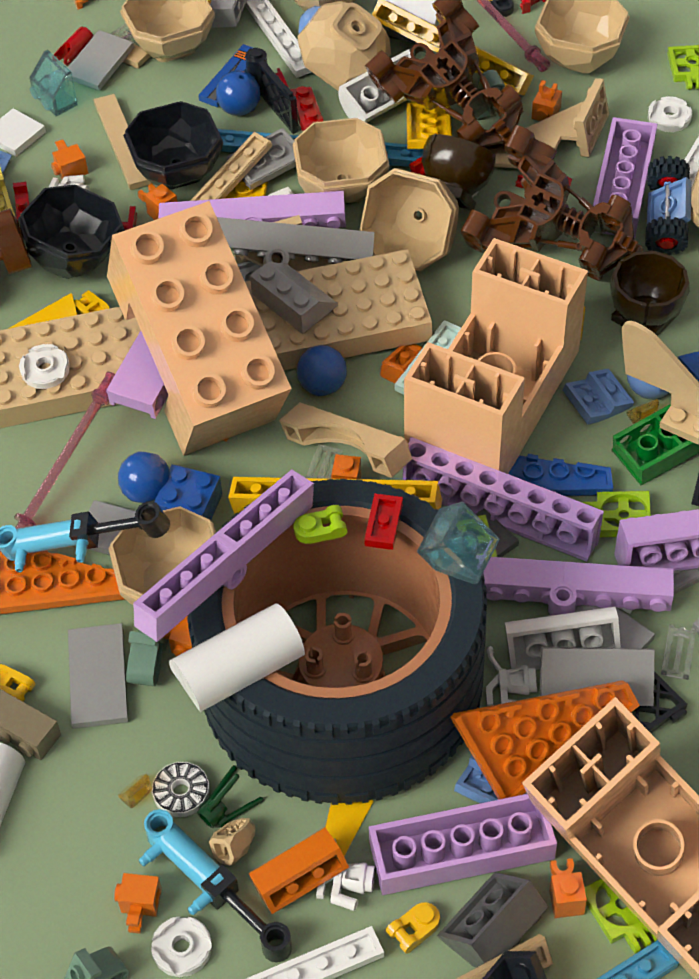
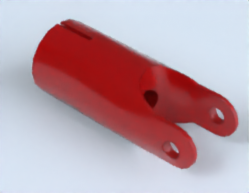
M79 27L54 53L53 62L58 63L61 59H64V64L66 66L70 65L93 38L92 32L86 27Z

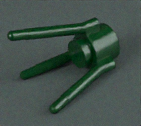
M236 765L230 768L208 800L197 811L199 817L210 828H214L217 824L223 827L232 819L252 809L264 800L263 797H259L225 816V812L228 809L221 800L239 779V774H235L232 777L237 770Z

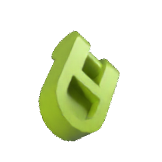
M331 505L323 511L299 516L294 522V535L296 539L301 543L312 544L345 536L348 530L346 523L342 521L343 512L339 505ZM331 523L330 526L323 527V524Z

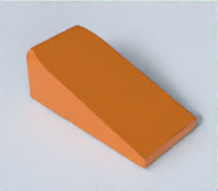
M417 344L398 347L382 361L380 376L396 383L423 347Z

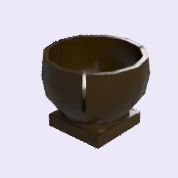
M442 134L429 135L424 145L422 164L426 176L443 181L456 198L459 208L474 210L476 202L472 197L488 184L495 169L496 155L487 148L465 139Z
M657 251L634 252L621 259L610 280L611 296L614 308L616 309L612 313L611 320L620 326H623L626 321L637 322L658 336L679 315L690 292L689 279L685 267L674 257Z

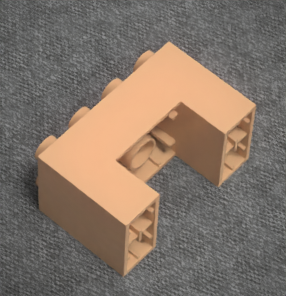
M210 201L112 235L107 278L125 320L136 317L168 392L164 411L183 456L221 442L226 438L234 437L275 421L291 391V386Z
M494 238L472 272L471 313L448 349L427 342L404 378V439L409 443V439L413 437L508 474L579 352L588 270Z
M615 697L522 784L532 804L691 977L699 979V795L660 756V743Z

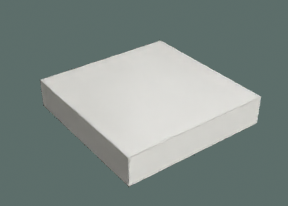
M14 108L0 118V148L15 157L46 133L43 124Z

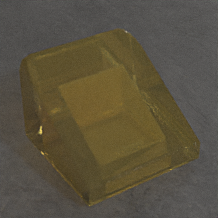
M658 399L627 411V416L632 423L635 424L657 412Z
M144 774L137 777L118 794V797L130 808L136 806L152 791L149 776Z

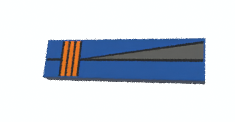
M243 44L198 95L199 101L218 108L216 87L220 79L231 71L240 70L247 72L245 54L253 47Z

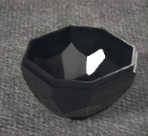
M183 101L140 111L123 135L134 164L141 174L157 186L164 184L170 190L199 182L212 170L223 147V140L208 109Z
M76 184L44 188L18 218L27 252L45 270L65 279L79 277L95 269L110 253L112 235L124 231L114 202Z

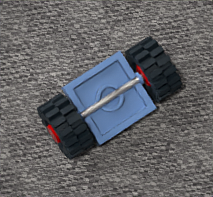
M662 156L660 160L654 159L648 166L647 185L650 190L654 191L648 193L645 245L649 251L672 255V252L679 254V250L683 252L688 247L689 228L686 222L691 221L692 181L690 180V167L686 160H680V157L677 156L675 159H672V156H668L667 159Z

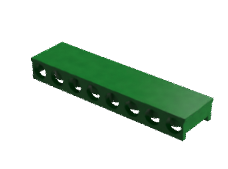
M671 404L613 435L612 452L640 486L699 453L698 444L660 428V421ZM650 424L646 430L640 432L644 426ZM629 436L627 440H625L623 443H620V441L624 437Z

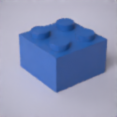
M172 464L169 469V480L159 490L154 502L162 510L180 506L211 520L223 495L220 476Z

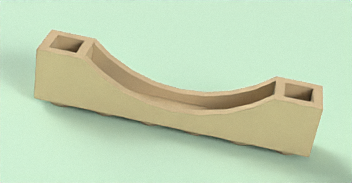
M299 402L279 420L288 440L301 445L325 442L351 445L368 456L374 472L391 478L412 460L409 444L403 437L352 421L349 418H344L331 412H326L314 406Z

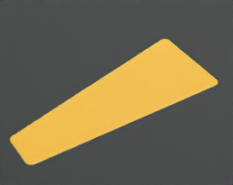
M73 294L66 295L10 328L77 315Z
M369 800L367 803H362V801L352 802L351 805H346V803L332 805L331 803L325 828L333 839H336L344 856L366 817L373 800Z

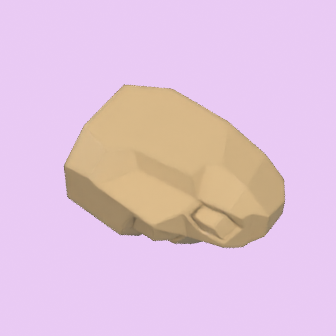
M239 818L225 824L214 832L209 840L213 857L220 864L231 866L248 852L256 831L250 818Z

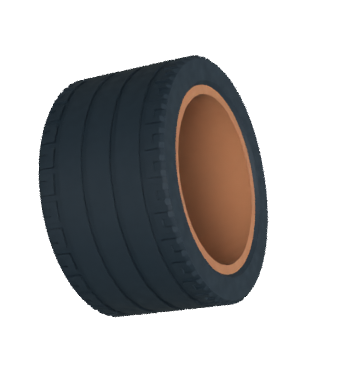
M358 479L311 481L314 483L313 505L305 514L323 511L331 505H339L343 512L342 521L346 523L348 530L347 534L341 538L305 544L296 539L293 523L246 564V575L236 588L230 590L222 585L188 615L189 634L193 648L275 603L279 604L285 611H288L303 602L316 599L317 630L311 633L295 625L303 642L305 655L299 658L294 674L276 670L204 711L209 727H211L215 739H218L222 750H226L231 761H236L238 768L241 770L245 769L249 777L252 779L257 778L263 786L268 785L273 788V791L286 793V796L291 798L295 796L301 798L302 801L308 802L311 800L318 804L326 802L332 803V805H338V803L351 805L352 802L361 801L362 803H367L369 800L376 799L377 801L388 795H397L399 791H406L415 783L425 781V777L436 773V769L439 766H444L448 762V757H453L456 754V748L464 743L451 716L457 712L480 708L484 677L487 590L484 574L481 573L480 562L476 559L474 549L469 548V541L466 537L462 536V532L458 527L452 525V521L448 517H444L440 510L431 507L430 503L422 501L419 497L404 492V490L372 481L367 482ZM374 493L403 497V506L393 550L366 547L364 544ZM236 513L235 515H233V516H232V519H233L234 517H236L239 513ZM230 521L225 522V523L222 525V528H223L227 523H229ZM331 523L323 524V527L330 526ZM331 595H349V598L354 599V595L371 598L374 601V608L368 631L351 625L352 619L347 613L337 614L334 617V624L326 626V599ZM385 604L396 608L415 623L414 628L378 638ZM426 642L413 659L400 669L386 676L383 668V655Z

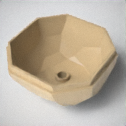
M126 0L120 11L135 41L147 54L160 62H169L193 54L206 40L215 18V12L207 0Z
M546 0L536 23L535 33L545 54L554 63L577 72L590 73L614 57L622 41L630 16L618 0Z
M337 1L323 4L297 37L304 66L337 91H339L341 85L367 72L365 65L381 50L389 57L391 55L390 39L381 22L361 6L352 2Z
M358 118L313 122L294 139L293 151L298 181L305 193L344 191L345 203L359 202L366 198L368 185L389 171V161L383 133H381L380 129Z
M394 168L368 185L360 231L375 232L374 256L408 249L415 270L420 272L450 252L457 230L458 202L446 184L440 179ZM417 211L422 213L421 219L417 217Z
M179 506L163 510L170 520V528L162 537L151 538L139 527L121 530L108 548L120 595L133 605L137 599L216 533L214 523L211 520Z

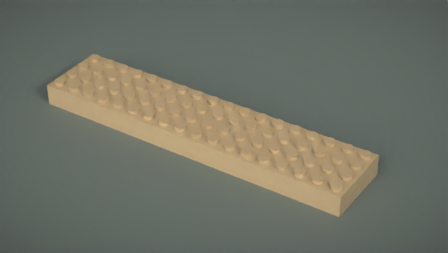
M408 249L297 271L338 303L334 310L303 334L252 294L251 281H245L283 370L297 368L299 358L309 348L318 345L330 346L339 351L343 358L425 342L432 336V320ZM115 307L0 330V428L112 406L110 405L106 390L141 331L136 317L125 320L121 308ZM42 344L57 346L58 349L67 354L70 364L69 374L65 380L57 386L48 389H36L29 386L22 379L19 369L22 356L29 353L28 350L32 347ZM44 363L41 364L38 368L46 369L51 364Z

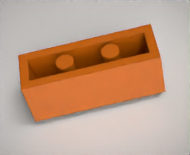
M323 828L250 872L249 876L271 914H274L346 870L349 866L338 844L328 830Z

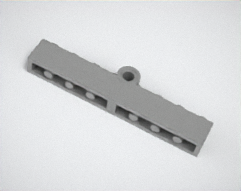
M217 217L229 247L234 251L233 254L247 256L248 252L257 253V257H263L264 264L272 262L271 256L274 254L280 256L281 263L288 264L289 260H295V256L305 257L304 261L319 262V259H328L330 264L373 256L375 232Z

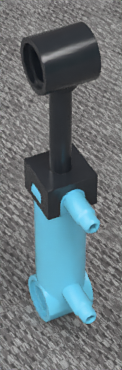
M148 501L137 508L133 518L98 523L92 514L87 511L72 514L71 520L18 529L12 525H5L0 527V551L7 559L15 561L16 572L23 571L27 553L76 546V561L82 563L85 560L87 549L98 548L99 534L139 527L149 537L159 538L169 530L170 520L156 502Z
M161 809L153 810L145 817L144 827L148 842L152 847L139 858V863L142 866H146L161 853H164L202 890V894L188 907L191 915H195L209 903L218 910L227 902L260 934L259 939L261 940L263 955L266 959L277 963L286 960L290 956L292 943L290 930L287 926L280 922L266 924L236 895L239 891L237 878L224 865L219 866L173 821L169 812ZM157 827H166L163 831H154ZM273 939L283 940V943L278 946L269 944Z

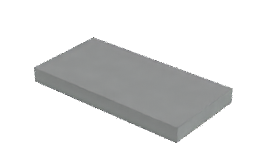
M122 623L68 629L72 728L128 722Z
M541 647L540 696L623 680L629 684L640 706H653L655 650L644 648Z

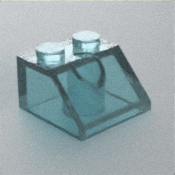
M49 50L44 51L29 77L31 83L30 92L34 99H38L47 111L50 110L55 116H58L78 105L72 72Z
M459 502L439 508L417 553L435 571L477 584L500 538L464 502Z

